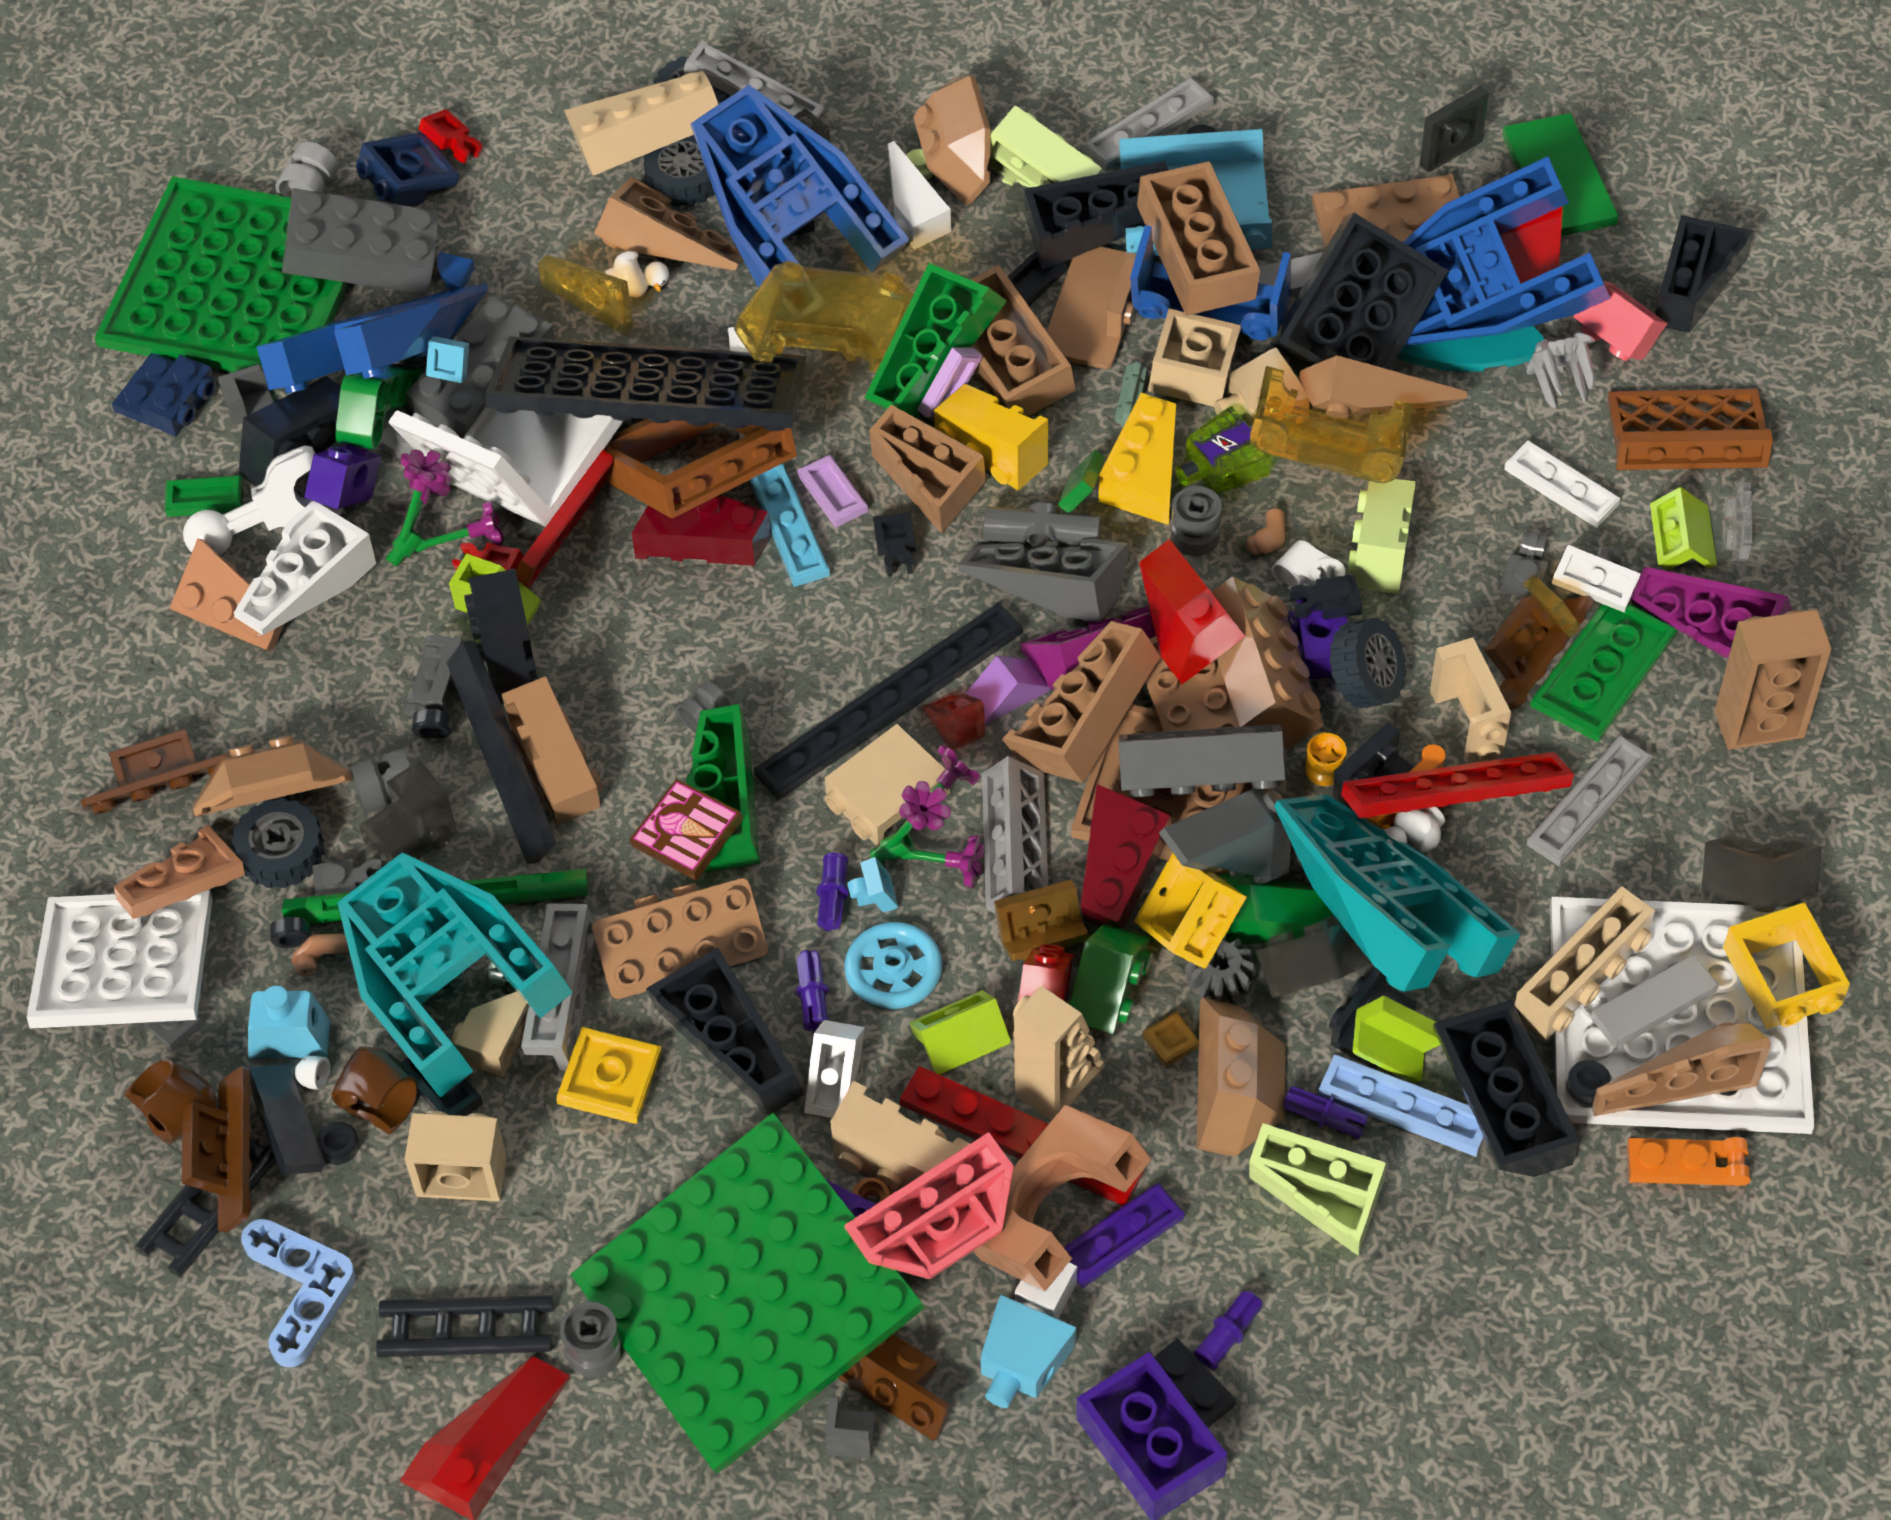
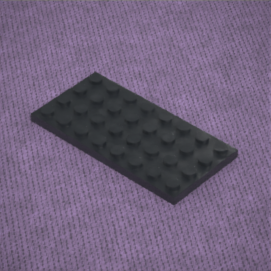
M510 336L485 393V408H496L497 411L502 413L527 410L534 411L542 416H550L556 413H572L573 416L578 418H591L595 415L611 416L612 419L618 421H627L632 418H647L654 423H668L671 420L687 421L688 424L694 426L721 423L736 429L751 425L763 426L770 431H781L793 427L806 374L807 356Z

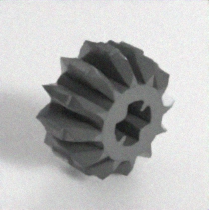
M1224 936L1206 969L1190 961L1185 962V973L1188 976L1190 990L1199 989L1198 996L1200 999L1203 997L1207 998L1211 994L1214 995V1000L1221 1002L1222 996H1227L1229 1000L1235 1003L1239 992L1248 993L1251 987V980L1255 977L1256 967L1252 963L1253 955L1251 950L1241 949L1242 943L1239 938L1228 943Z

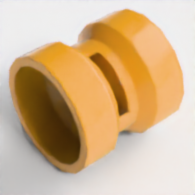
M1320 733L1312 737L1308 742L1305 773L1311 782L1320 786L1333 785L1335 770L1346 760L1347 747L1339 736L1333 733Z

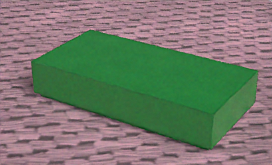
M1096 449L1070 473L1057 504L1067 513L1077 507L1094 489L1105 459Z
M241 475L166 480V517L188 516L202 510L228 513L242 506L243 479Z

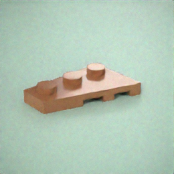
M197 538L169 609L272 652L284 624L262 635L235 618L234 611L249 588L250 583L237 572L238 570L232 564L217 554L206 540Z
M206 825L198 831L199 838L189 845L183 842L170 849L172 856L163 862L149 863L114 886L116 900L133 919L147 916L158 909L178 901L188 900L196 894L214 887L226 885L231 880L244 876L243 862L209 825Z

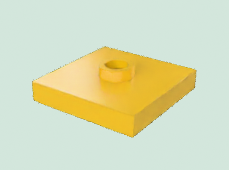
M581 1027L556 1097L557 1104L638 1124L662 1054L661 1046Z

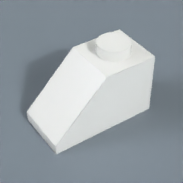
M824 1020L816 1030L813 1039L804 1113L833 1118L853 1080H856L865 1027Z

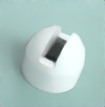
M314 1055L306 1056L295 1068L297 1081L309 1089H324L330 1075V1062L328 1058Z

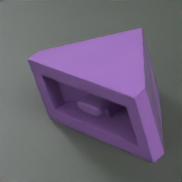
M997 655L965 693L964 698L986 725L1049 692L1051 689L1029 660Z

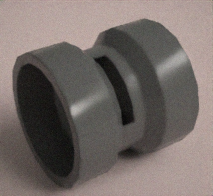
M705 681L697 688L696 695L693 698H685L677 705L676 711L683 724L696 733L700 711L731 706V704L719 687L709 681Z

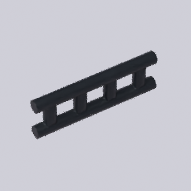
M249 1138V1158L254 1160L249 1175L250 1194L276 1162V1158L270 1142L266 1147H263ZM185 1185L134 1246L136 1251L146 1257L151 1254L155 1247L174 1257V1260L167 1268L179 1278L184 1275L219 1232L218 1206L212 1212L195 1202L194 1200L202 1192V1189ZM183 1214L201 1225L187 1244L168 1234L169 1230Z
M553 1295L380 1300L379 1317H392L391 1340H377V1357L552 1352V1335H539V1313L553 1312ZM522 1313L521 1335L495 1336L496 1314ZM453 1315H479L478 1337L452 1338ZM436 1316L435 1337L408 1339L410 1317Z

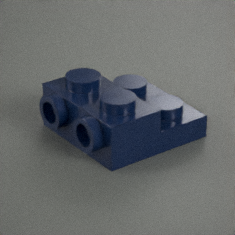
M422 132L364 142L361 145L359 159L356 162V170L362 180L369 179L374 185L375 195L379 201H387L390 204L402 206L424 203L427 191L456 186L459 177L457 171Z
M150 353L113 401V410L123 416L177 436L184 426H189L193 422L196 410L201 403L212 397L216 387L212 369L210 366L179 355L174 361L161 355Z

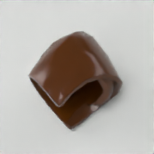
M361 1046L345 1065L331 1093V1099L341 1109L360 1119L370 1121L374 1126L390 1135L401 1126L412 1111L417 1098L418 1085L416 1079L404 1068L402 1063L386 1050L372 1046ZM358 1098H360L372 1107H367L359 1104L357 1102Z
M169 1059L157 1061L149 1066L133 1081L124 1093V1096L145 1115L148 1126L153 1134L166 1144H173L182 1138L183 1108L190 1102H197L216 1109L218 1107L216 1094L207 1080L203 1079L193 1070L186 1069Z

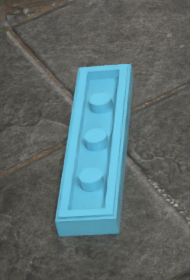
M784 463L750 479L749 483L760 509L768 511L770 532L793 587L830 576L829 567Z

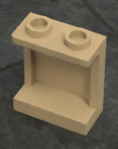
M1474 637L1436 648L1430 693L1435 703L1458 697L1470 721L1464 754L1465 763L1472 764L1497 760L1504 754L1511 711Z
M896 724L825 777V801L836 815L843 813L851 821L853 830L862 840L869 838L878 847L880 846V841L884 839V832L903 818L899 813V808L901 804L906 803L901 796L904 788L910 785L915 789L917 782L925 781L929 784V792H931L938 784L936 779L945 768ZM944 789L947 795L950 794V789Z

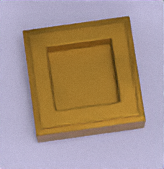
M1178 1012L1142 1031V1037L1164 1067L1199 1049V1040Z

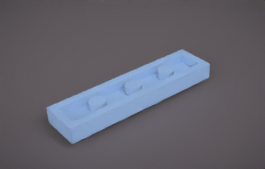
M1335 1054L1319 1087L1318 1096L1328 1100L1330 1097H1334V1102L1475 1157H1477L1484 1140V1136L1469 1105Z

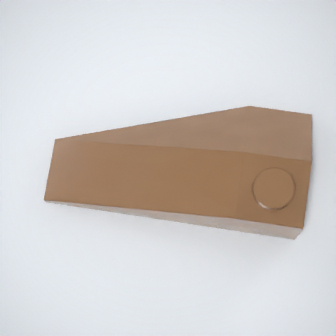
M630 177L610 196L594 232L595 235L603 238L602 240L606 245L615 249L734 271L744 262L734 243L717 231L710 229L702 230L696 222L697 217L690 212H684V214L677 212L670 207L672 199L633 177Z
M1337 355L1301 370L1299 377L1312 406L1324 409L1328 416L1336 418H1346L1354 414L1447 406L1467 399V391Z

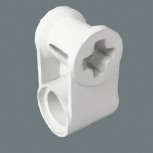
M1303 540L1295 542L1272 566V574L1276 581L1281 585L1283 583L1288 584L1289 590L1296 585H1305L1315 589L1316 579L1334 577V570L1335 577L1345 576V567L1339 560L1331 558Z

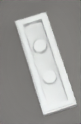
M1528 440L1505 463L1504 470L1596 528L1620 503L1618 496Z

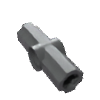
M1045 502L1034 503L1028 507V510L987 506L984 516L983 540L1024 543L1027 549L1045 546L1046 541H1058L1059 546L1063 547L1080 546L1081 539H1099L1101 515L1063 513L1056 506Z

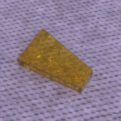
M546 255L538 263L541 286L624 336L634 327L627 280L550 255Z

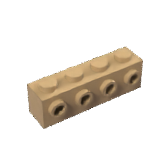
M1621 886L1517 992L1514 1006L1524 1027L1544 1042L1555 1031L1558 1033L1565 1031L1574 1019V1012L1581 1004L1584 1006L1590 1005L1601 990L1600 985L1608 977L1613 980L1621 973L1627 963L1626 958L1633 951L1640 953L1647 946L1653 936V933L1650 932V927L1655 910Z

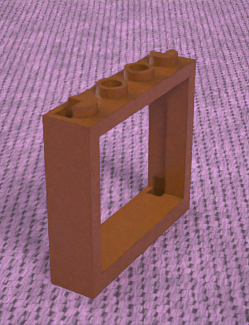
M645 419L614 434L603 449L613 456L614 460L605 482L664 515L674 518L796 457L797 452L791 428L781 431H770L763 426L748 425L739 429L732 428L745 435L744 437L664 476L641 462L720 423L694 426L688 424L687 421L671 420L668 423H654L649 419ZM677 493L678 502L673 503V495Z

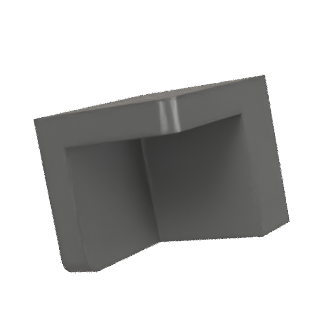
M259 364L218 377L234 426L243 423L244 417L274 403L267 387L263 369Z
M830 1395L825 1429L827 1455L871 1459L876 1412L841 1409L839 1396Z

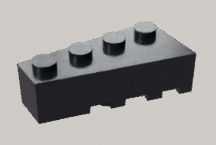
M1162 161L1024 189L1026 221L1041 270L1126 237V228L1144 227L1145 222L1137 207L1140 177L1168 171L1166 162Z
M719 948L712 950L646 988L655 1009L764 1113L770 1115L804 1095L794 1070Z

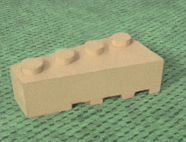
M701 71L688 73L676 79L566 109L564 112L578 147L594 176L694 135L691 123L716 107L718 102L712 85L705 73Z
M1040 986L1031 997L1029 995L1024 996L1013 1011L1015 1096L1052 1121L1064 1105L1070 1106L1106 1065L1099 1059L1101 1057L1099 1050L1093 1047L1095 1041L1093 1037L1088 1035L1090 1030L1082 1013L1043 986Z
M854 1080L830 1121L834 1160L837 1161L839 1166L850 1173L858 1174L862 1171L882 1180L891 1190H897L898 1187L903 1188L970 1144L961 1138L955 1139L953 1143L946 1140L947 1138L938 1128L939 1126L926 1119L918 1123L907 1119L899 1112L901 1106L885 1098L882 1104L863 1095L867 1087Z

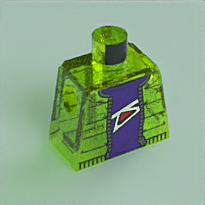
M1230 406L1189 435L1186 440L1187 461L1176 466L1175 471L1183 486L1187 487L1202 479L1212 491L1218 494L1269 476L1272 453L1238 412Z

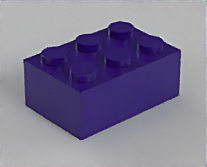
M1150 1351L1077 1397L1076 1420L1150 1520L1160 1519L1226 1476L1228 1454Z

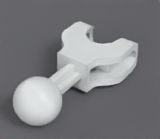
M302 446L274 458L267 468L266 477L262 484L251 489L253 501L223 515L213 510H202L193 514L187 520L183 530V538L187 548L192 552L197 538L206 540L217 554L222 555L229 548L234 534L262 521L265 522L269 531L280 526L285 527L291 519L312 502V500L300 497L294 490V485L299 477L310 471L313 454H315L313 448ZM321 504L339 516L343 511V508L335 509Z

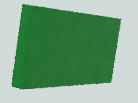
M1571 113L1503 127L1502 136L1517 170L1549 157L1569 202L1562 209L1561 236L1617 225L1619 216Z
M1601 604L1531 699L1530 707L1599 743L1676 637L1677 629L1628 604L1625 613Z

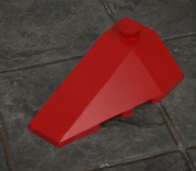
M1170 539L1139 562L1160 656L1183 685L1245 636Z
M532 1356L425 1442L400 1481L470 1520H477L571 1378L570 1375Z

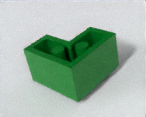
M1103 924L1085 941L1069 1005L1082 1013L1087 1026L1113 1034L1122 1023L1127 1024L1129 1022L1134 1007V1000L1129 999L1131 987L1133 984L1138 985L1142 975H1147L1153 958V952L1148 951L1150 937Z

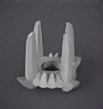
M1575 333L1572 338L1567 337L1563 340L1558 339L1550 342L1544 339L1537 343L1535 352L1527 366V374L1536 373L1545 400L1551 407L1557 408L1552 384L1561 396L1563 392L1558 370L1562 373L1563 368L1568 366L1571 369L1582 401L1584 403L1587 402L1588 395L1584 377L1588 389L1592 390L1595 383L1588 343L1595 342L1593 337L1584 333Z

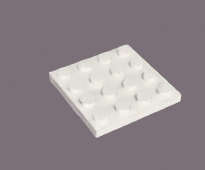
M210 889L196 894L188 900L178 901L158 909L150 915L135 919L116 900L115 894L48 897L27 1012L29 1027L48 1028L196 1020L212 908Z

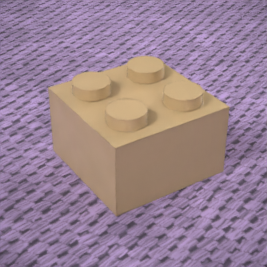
M1168 309L1153 360L1148 392L1214 407L1216 401L1224 398L1228 376L1231 373L1241 325L1194 314L1185 315V312Z
M429 1111L425 1114L412 1113L405 1162L416 1197L500 1201L507 1155L497 1118H491L481 1113H472L468 1116L448 1115L441 1111Z

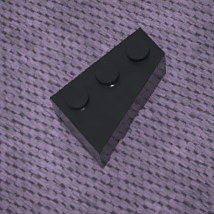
M1681 215L1655 313L1668 323L1665 328L1690 333L1747 260L1753 230Z
M325 376L307 385V389L294 392L244 417L239 475L257 487L264 481L268 466L277 456L302 446L312 447L316 454L323 452L337 441L336 423L341 390L340 385Z
M515 569L469 578L472 594L464 595L473 640L479 649L483 662L487 663L489 677L501 705L504 704L503 693L538 679Z

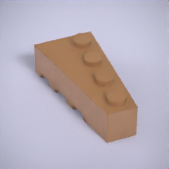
M1111 621L1077 657L1080 663L1076 668L1066 675L1062 674L1052 684L1055 689L1041 705L1035 703L1025 714L1028 720L1017 732L1011 729L1002 740L1018 761L1042 772L1084 783L1161 656L1143 629Z

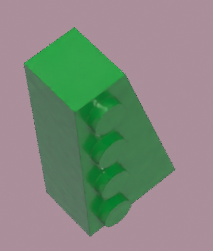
M928 263L864 398L885 411L890 405H893L917 418L920 414L917 409L952 348H971L1007 300L989 287Z
M740 704L700 711L692 750V767L690 774H687L686 784L740 811L743 817L742 822L703 873L760 864L749 729Z

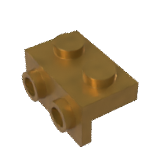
M1072 880L994 901L1001 943L1012 961L1026 960L1032 949H1039L1041 944L1057 945L1064 949H1070L1078 943L1089 939L1088 931L1082 923L1077 890Z

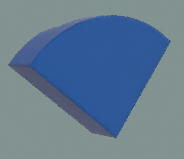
M439 252L437 267L441 279L450 290L464 288L475 268L473 260Z

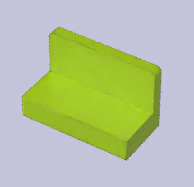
M1679 487L1650 503L1657 560L1660 567L1665 570H1671L1692 558L1708 569L1717 566L1709 508L1704 502L1682 487Z
M984 990L909 1022L914 1037L924 1044L933 1071L939 1075L1010 1043V1037L996 998Z
M1382 996L1356 1009L1353 1053L1412 1083H1417L1422 1080L1424 1053L1441 1045L1433 1029V1024L1436 1021L1386 996Z

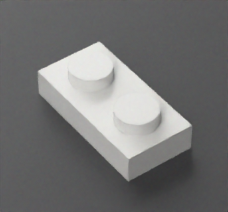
M1568 545L1554 574L1552 584L1582 596H1590L1594 601L1625 613L1641 574Z

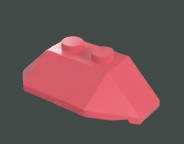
M988 1132L845 1224L844 1228L869 1263L931 1279L1002 1233L1014 1166Z

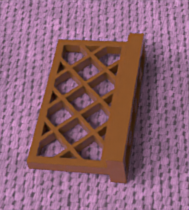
M1758 389L1608 392V408L1616 447V470L1768 468L1773 437L1771 429L1766 428ZM1750 401L1751 407L1743 412L1731 404L1733 402ZM1697 402H1707L1713 408L1706 413L1693 405ZM1659 403H1670L1675 409L1667 413L1656 406ZM1618 404H1633L1638 409L1630 414L1619 408ZM1685 413L1697 421L1690 426L1678 418ZM1724 413L1735 420L1727 425L1715 417ZM1649 414L1659 420V422L1651 426L1640 419ZM1706 425V426L1712 428L1713 430H1700V429H1702V428ZM1742 425H1745V426L1751 428L1752 430H1737V429L1740 428ZM1667 426H1669V427L1675 429L1676 431H1662V430H1664ZM1629 427H1632V428L1638 430L1639 432H1624V431H1626Z

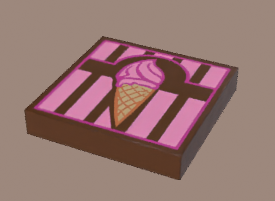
M675 779L630 837L629 841L632 847L697 881L742 822L743 817L740 811Z

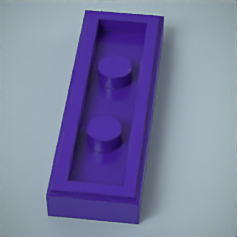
M1159 1182L1064 1246V1249L1072 1258L1069 1263L1077 1266V1283L1082 1289L1184 1219L1185 1213Z

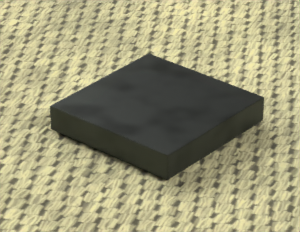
M1481 85L1425 117L1419 164L1425 171L1432 172L1482 142L1489 92Z

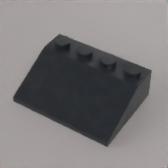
M1355 212L1346 215L1270 344L1308 366H1313L1337 355L1390 370L1448 270Z

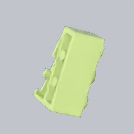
M1370 475L1368 490L1360 489L1357 512L1363 513V519L1355 520L1352 542L1358 543L1357 551L1350 550L1347 573L1355 574L1359 589L1399 594L1416 481Z
M1263 1123L1249 1161L1250 1179L1359 1256L1385 1180L1386 1163Z

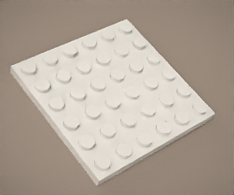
M1552 897L1550 902L1551 957L1609 899ZM1643 901L1655 910L1650 927V932L1653 933V936L1647 946L1640 953L1633 951L1626 958L1627 963L1621 973L1613 980L1608 977L1600 985L1601 990L1590 1005L1584 1006L1581 1004L1574 1012V1019L1562 1033L1555 1031L1553 1033L1555 1091L1570 1122L1812 1134L1814 1129L1807 1016L1789 1027L1779 1025L1766 1029L1723 949L1730 926L1789 907ZM1796 940L1751 954L1776 1002L1805 993L1803 952ZM1694 954L1719 984L1717 992L1615 1049L1590 1018L1592 1010ZM1730 1022L1736 1025L1749 1022L1768 1037L1771 1044L1758 1086L1599 1116L1593 1115V1104H1583L1576 1101L1567 1089L1569 1071L1580 1061L1593 1060L1601 1063L1607 1068L1611 1081L1721 1023Z

